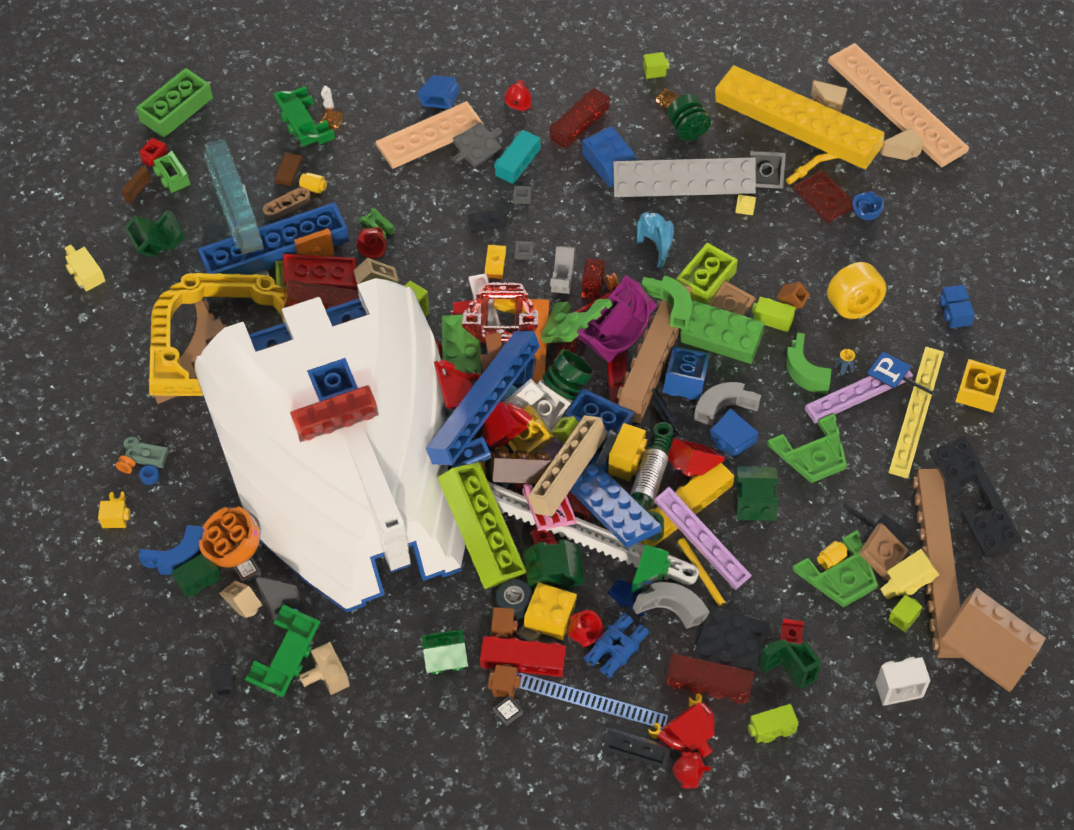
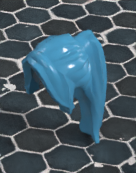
M645 212L640 215L637 223L636 241L637 243H643L644 236L656 243L659 252L657 268H662L672 245L673 224L671 221H665L660 214Z

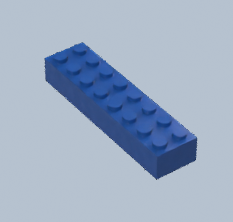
M334 202L198 248L206 274L253 275L276 267L275 261H283V254H297L295 239L329 228L333 247L349 242L346 224Z

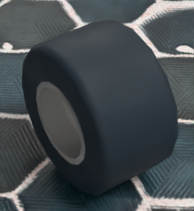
M518 579L505 581L496 591L497 608L514 609L515 620L525 617L532 599L530 587Z

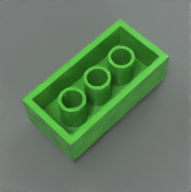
M185 68L136 107L140 122L165 138L213 98L210 84Z
M693 301L690 326L688 330L682 329L681 342L752 364L764 333L765 323Z
M480 315L442 316L443 360L453 363L455 369L464 373L475 372L482 375Z

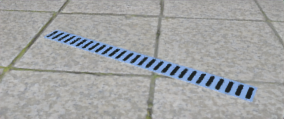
M518 672V675L521 676L520 688L650 726L658 723L661 729L666 725L668 718L666 714Z

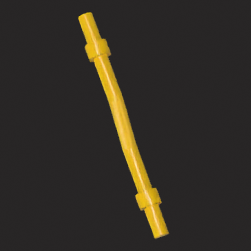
M830 153L817 155L804 166L798 167L795 173L786 179L787 184L790 185L798 178L804 177L807 171L819 162L838 157Z

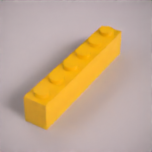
M720 463L702 476L695 475L686 486L679 487L675 493L696 515L733 486L734 475ZM659 507L656 509L652 508L649 511L663 516V537L657 541L645 539L638 543L655 547L678 529Z

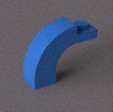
M187 525L181 543L168 551L140 549L139 559L142 565L147 568L157 567L160 575H171L172 571L202 554L199 548V540H202L205 529L200 526Z

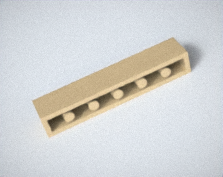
M584 415L530 492L528 498L535 514L552 517L607 436L600 417Z

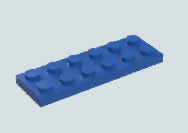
M596 463L585 467L570 489V492L626 548L661 532V525Z

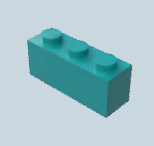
M524 130L519 135H516L512 144L509 147L507 146L503 155L495 161V176L514 184L540 151V137Z

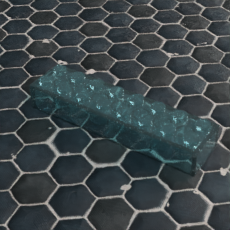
M225 139L204 144L206 151L203 154L207 162L208 172L222 206L236 249L240 248L242 255L264 249L255 216Z

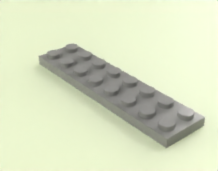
M755 158L613 161L614 197L756 193Z

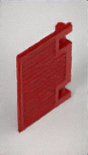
M446 360L435 361L434 366L445 405L455 410L473 387L472 381L475 384L481 375L475 372L464 373L455 369V365Z

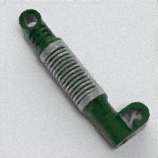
M660 422L654 426V434L650 446L644 452L630 494L661 525V532L646 539L651 541L660 540L664 535L663 516L649 510L654 505V500L669 457L667 453L673 441V427L666 422Z

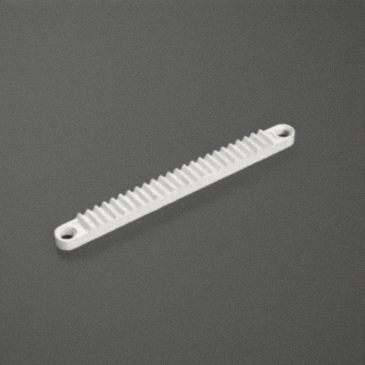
M488 482L501 513L508 512L510 517L515 515L516 519L522 518L523 522L530 521L531 525L535 524L528 502L524 496ZM575 517L576 524L545 529L546 531L552 530L553 534L559 533L560 537L567 536L569 541L574 539L575 543L582 542L584 547L589 545L591 550L596 548L599 553L604 551L606 556L611 554L614 559L619 557L621 562L626 560L628 565L634 563L636 568L639 565L645 547L641 543H636L626 548L609 530ZM668 555L671 563L668 574H663L665 580L670 578L686 585L694 584L699 574L696 566ZM683 572H689L692 576H686Z

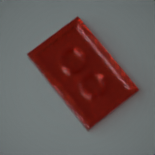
M822 170L794 186V190L827 223L853 209V200Z

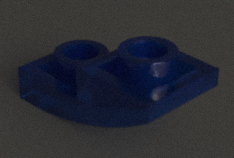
M618 579L607 593L621 606L627 604L634 611L633 605L636 598L643 592L641 590L636 593L632 592V584ZM647 611L638 613L637 615L639 617H642L643 615H645Z

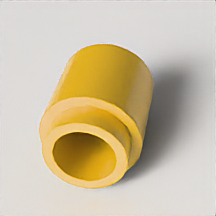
M303 173L300 177L299 186L320 194L322 191H325L327 181L324 176Z
M834 541L819 553L817 561L822 568L828 570L847 557V548L843 543Z

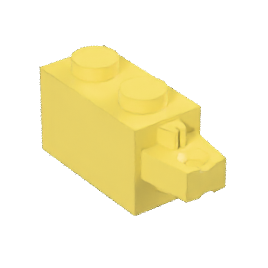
M72 245L65 247L68 255L65 257L68 263L65 266L70 275H75L74 279L79 287L83 286L85 291H88L105 282L102 270L85 247L77 251Z
M920 549L887 571L891 579L881 588V591L887 599L901 594L904 596L912 595L925 584L931 583L939 576V573L929 557Z

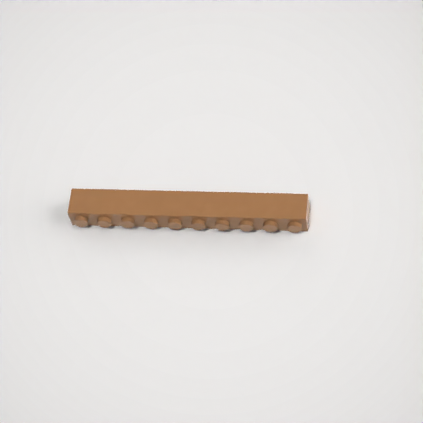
M918 469L916 476L913 477V488H916L917 494H915V505L919 507L917 522L921 523V528L919 529V539L923 540L921 549L929 557L939 573V576L925 586L926 594L930 596L928 612L932 613L930 630L934 631L935 637L932 640L933 650H936L937 658H962L940 641L960 609L944 480L938 469Z

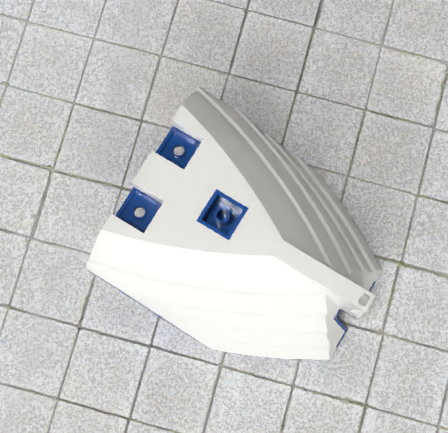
M377 278L357 284L359 299L325 309L320 297L283 308L282 313L285 323L248 334L244 322L225 327L211 340L195 361V373L224 453L230 475L243 509L253 516L258 523L260 542L309 586L346 612L364 607L367 601L385 595L375 563L376 558L385 556L391 573L411 566L407 551L408 547L411 546L417 568L424 581L441 575L443 578L460 572L466 549L464 539L437 478L449 471L448 465L432 464L426 451L428 444L448 420L443 405L445 404L434 366L435 361H441L435 338L414 291L410 287L405 288L395 282ZM351 319V321L343 323L344 320ZM270 344H276V346L267 348Z

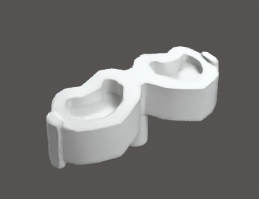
M324 86L321 92V96L324 99L323 105L324 108L332 110L334 105L331 91L327 86Z

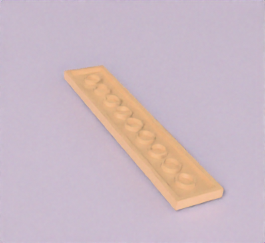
M855 43L829 57L828 63L899 129L904 132L911 128L922 139V150L940 167H944L968 152L969 147Z

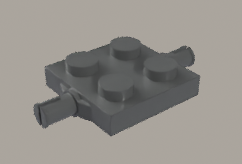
M481 122L477 123L453 140L459 153L452 157V160L457 164L462 159H465L476 168L501 151L502 147L495 137L502 134V130L497 127L490 132Z

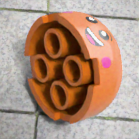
M239 506L229 509L227 507L215 512L204 524L203 529L205 530L202 540H199V548L206 558L218 566L228 568L239 566L248 561L258 548L260 542L258 523L253 516Z

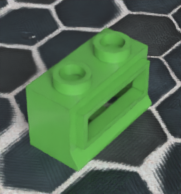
M173 151L154 160L155 166L153 170L156 176L161 177L162 185L164 188L168 187L171 193L190 185L188 174ZM172 166L177 174L170 177L165 168Z

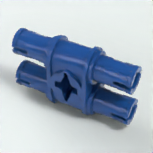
M622 613L621 617L613 625L607 627L602 636L595 640V646L584 656L587 663L591 661L590 665L594 666L603 654H608L611 658L600 668L604 675L608 673L606 675L608 678L612 677L620 665L623 666L627 663L630 656L638 651L641 641L649 634L646 627L642 630L643 625H638L629 637L624 635L625 629L633 622L629 615L626 618V613Z

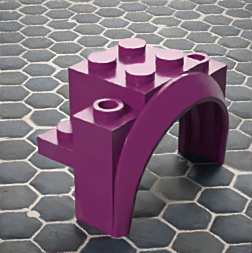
M627 275L624 276L622 282L607 298L610 299L613 305L609 309L605 307L600 311L601 316L598 319L590 320L585 330L581 328L577 332V338L608 363L618 353L626 352L641 337L648 325L650 314L657 307L641 285ZM630 300H631V305H630V308H629V307L627 306V304H628V303L630 302Z

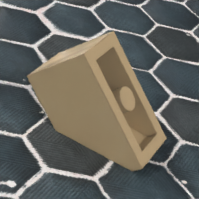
M814 80L811 95L813 97L818 95L826 107L841 113L847 88Z
M910 128L885 140L880 154L882 156L908 160L912 157H917L921 153L923 141Z
M369 258L354 270L357 284L375 278L395 283L399 282L394 267Z
M234 581L220 592V595L230 606L245 618L255 615L258 612V608L262 606L251 588L238 581Z

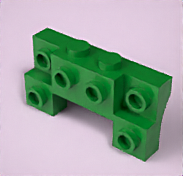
M306 86L293 91H279L273 94L274 100L281 110L279 115L282 122H286L288 132L293 134L296 140H299L302 147L316 141L320 145L335 139L334 131L329 129L327 120L314 125L311 116L306 110V107L313 105V98L311 95H308Z
M283 604L274 621V625L288 632L270 668L254 661L245 681L283 698L294 675L298 677L303 668V665L300 664L303 657L308 658L313 648L310 646V643L321 621Z

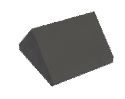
M750 151L749 158H755L756 187L783 189L786 153Z
M257 577L256 581L262 600L274 621L283 604L292 609L301 608L302 603L296 585Z

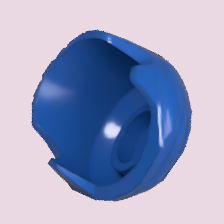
M869 191L856 195L852 206L858 217L870 221L879 217L882 213L884 201L882 197Z

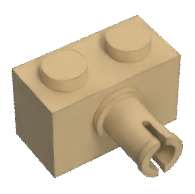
M330 642L311 651L316 668L299 675L304 687L321 679L324 681L330 695L350 686L347 674Z

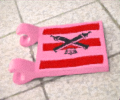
M524 483L522 493L528 502L538 531L576 524L577 521L567 495L552 517L535 514L528 495L533 490L532 484Z

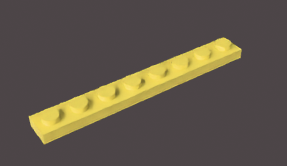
M925 347L916 383L933 391L944 354L943 351ZM915 386L889 470L890 474L904 478L909 476L932 396Z

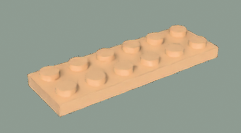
M466 101L376 141V146L392 169L452 143L456 137L477 123L481 122L483 125L484 123Z

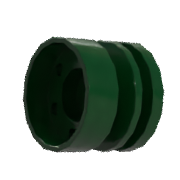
M686 94L675 99L669 105L666 113L680 139L684 141L698 139L711 126V118L699 98L694 94Z
M563 349L554 359L555 365L549 366L548 371L543 374V380L558 395L568 400H574L577 398L578 393L582 391V385L587 384L594 375V371L583 358L569 350Z

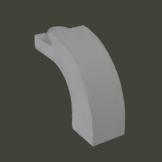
M556 247L554 273L550 282L551 292L570 293L576 247Z
M727 382L718 384L708 389L699 399L695 409L694 421L713 425L718 411L731 405L758 411L761 395L753 391H745V384Z
M669 582L651 584L647 592L637 596L633 605L636 614L657 607L667 608L679 616L686 629L704 623L709 614V610L695 593L681 585Z

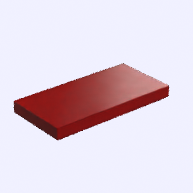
M283 254L284 287L357 291L354 273L356 258Z

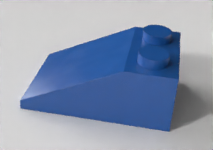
M673 346L663 393L671 396L686 397L690 400H699L702 394L710 353Z

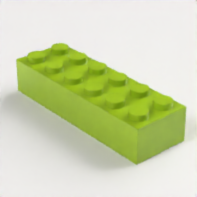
M480 463L455 467L437 477L484 589L500 585L507 580L515 579L525 574V567Z

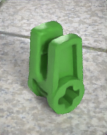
M375 208L369 210L365 217L359 218V223L364 229H375L377 226L383 229L385 240L386 233L392 235L395 232L394 226Z

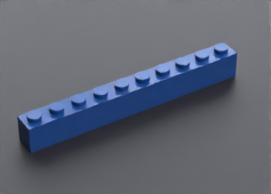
M515 331L426 447L432 464H454L540 348L535 331Z

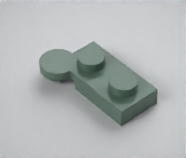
M128 437L124 441V447L127 450L125 456L134 460L135 463L163 468L169 452L168 448L139 443L136 437Z

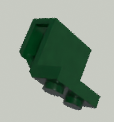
M166 210L156 222L134 215L124 227L136 251L153 258L158 256V252L176 248L186 236L172 211ZM136 223L138 229L133 228L132 226Z
M737 466V520L777 521L778 495L775 483H778L776 467Z
M559 540L560 544L549 545L545 542H539L523 550L528 586L535 588L538 582L543 584L551 581L570 590L584 583L579 546L567 540Z
M780 639L775 643L770 642L764 646L759 668L763 673H766L782 664L801 690L817 681L822 662L808 643H790Z

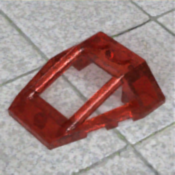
M484 283L476 294V299L470 302L469 309L463 312L462 327L481 343H486V334L501 333V343H506L515 331L536 330L538 328V312L534 310L532 301H529L528 294L522 283ZM489 299H516L515 326H488ZM481 304V313H476ZM523 305L527 314H523Z

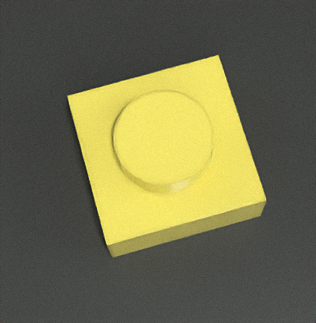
M738 195L735 213L753 215L756 197Z

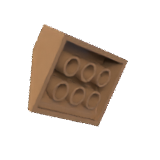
M976 588L964 600L940 641L1010 692L1035 658L1046 638L980 589Z

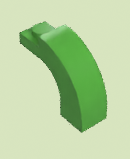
M664 276L662 281L644 277L642 288L651 297L666 301L672 307L670 326L688 330L691 322L692 299L687 289L675 279Z
M797 333L796 340H792L791 347L787 349V370L791 378L802 388L814 393L828 395L831 369L814 366L805 359L803 354L805 334Z

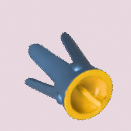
M850 349L841 351L840 358L834 366L837 368L842 362L841 375L845 374L848 365H850L851 373L854 372L853 360L855 353Z

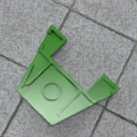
M598 299L587 312L567 313L571 309L568 302H557L554 304L540 338L543 343L571 342L578 336L577 332L581 328L585 330L590 320L598 319L601 316L600 311L605 307L609 309L613 304L610 299Z
M835 414L818 421V425L826 437L793 450L782 434L768 440L767 445L811 483L845 470L847 464L843 446L840 442V433L837 428Z
M858 530L842 539V543L852 555L848 559L823 573L816 569L809 558L794 565L792 569L796 574L842 607L877 589L878 586L872 567L859 554L864 545L861 543Z

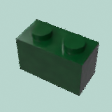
M203 554L171 572L174 582L186 599L197 595L205 587L214 585L221 578L218 567Z

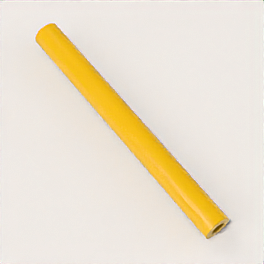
M685 538L680 539L678 544L691 564L698 569V575L717 605L719 607L723 606L726 603Z

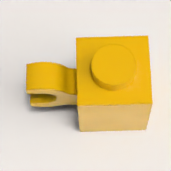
M110 492V501H100L99 522L102 528H126L127 520H130V509L125 504V494L121 492V496L115 499L114 493Z

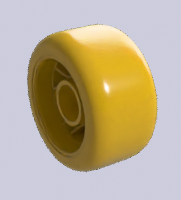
M857 262L844 267L832 278L827 289V296L832 306L842 317L857 319L871 313L880 305L885 297L887 288L883 277L871 264Z

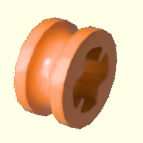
M612 273L611 276L605 275L608 290L616 289L619 285L616 274Z
M120 456V462H117L115 466L118 470L130 474L136 463L127 456Z

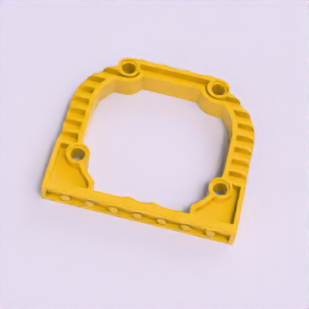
M185 274L181 278V282L174 284L170 287V290L163 292L159 296L152 310L150 395L203 396L198 379H189V372L179 365L178 350L170 347L173 313L181 304L197 303L203 297L252 298L254 302L260 305L274 306L281 314L283 323H285L282 309L298 304L296 299L286 293L284 288L276 285L274 279L268 275Z

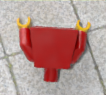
M499 402L483 423L482 437L492 449L508 450L507 453H509V449L504 445L528 428L527 424L530 425V430L533 433L539 431L535 428L534 424L541 428L544 424L541 420H532L533 417L513 403Z
M696 694L697 701H693L689 697L690 708L666 724L662 731L660 725L654 723V728L657 731L652 732L648 729L651 738H658L666 745L681 752L697 749L702 758L713 752L707 740L715 735L714 713L702 702V696Z

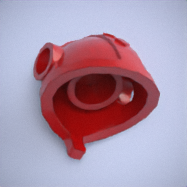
M518 80L516 84L511 85L505 91L504 103L515 110L526 111L532 106V95L525 86V82Z
M377 226L375 229L369 228L360 231L356 247L363 256L371 259L383 256L387 245L382 229Z
M585 610L569 616L571 622L568 626V636L572 640L581 643L582 647L595 643V640L601 637L603 632L602 620L594 611Z
M683 751L682 757L676 761L672 770L676 778L682 783V788H698L704 771H711V766H704L699 753Z

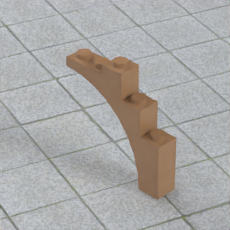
M206 300L194 303L197 312L195 333L191 343L179 358V365L189 372V379H197L195 373L197 356H200L211 340L227 327L226 324H222L220 318L215 320L213 313H208L210 308ZM176 396L154 397L157 401V404H159Z

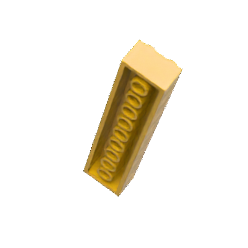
M733 65L715 88L716 102L865 170L883 147L884 132Z

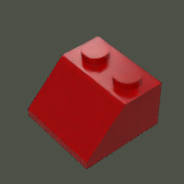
M677 438L673 439L668 453V461L673 464L672 467L683 470V474L691 477L694 474L702 476L725 460L724 456L705 445Z

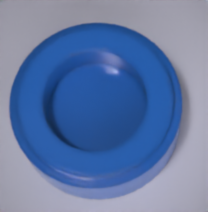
M146 465L139 471V477L142 483L146 485H152L159 480L160 474L158 468L154 465Z

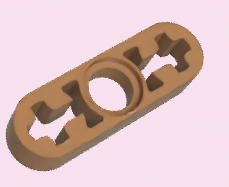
M300 187L265 204L263 207L264 217L270 221L276 220L308 204L311 200L310 191L307 188ZM286 201L291 202L289 206H283L282 204Z

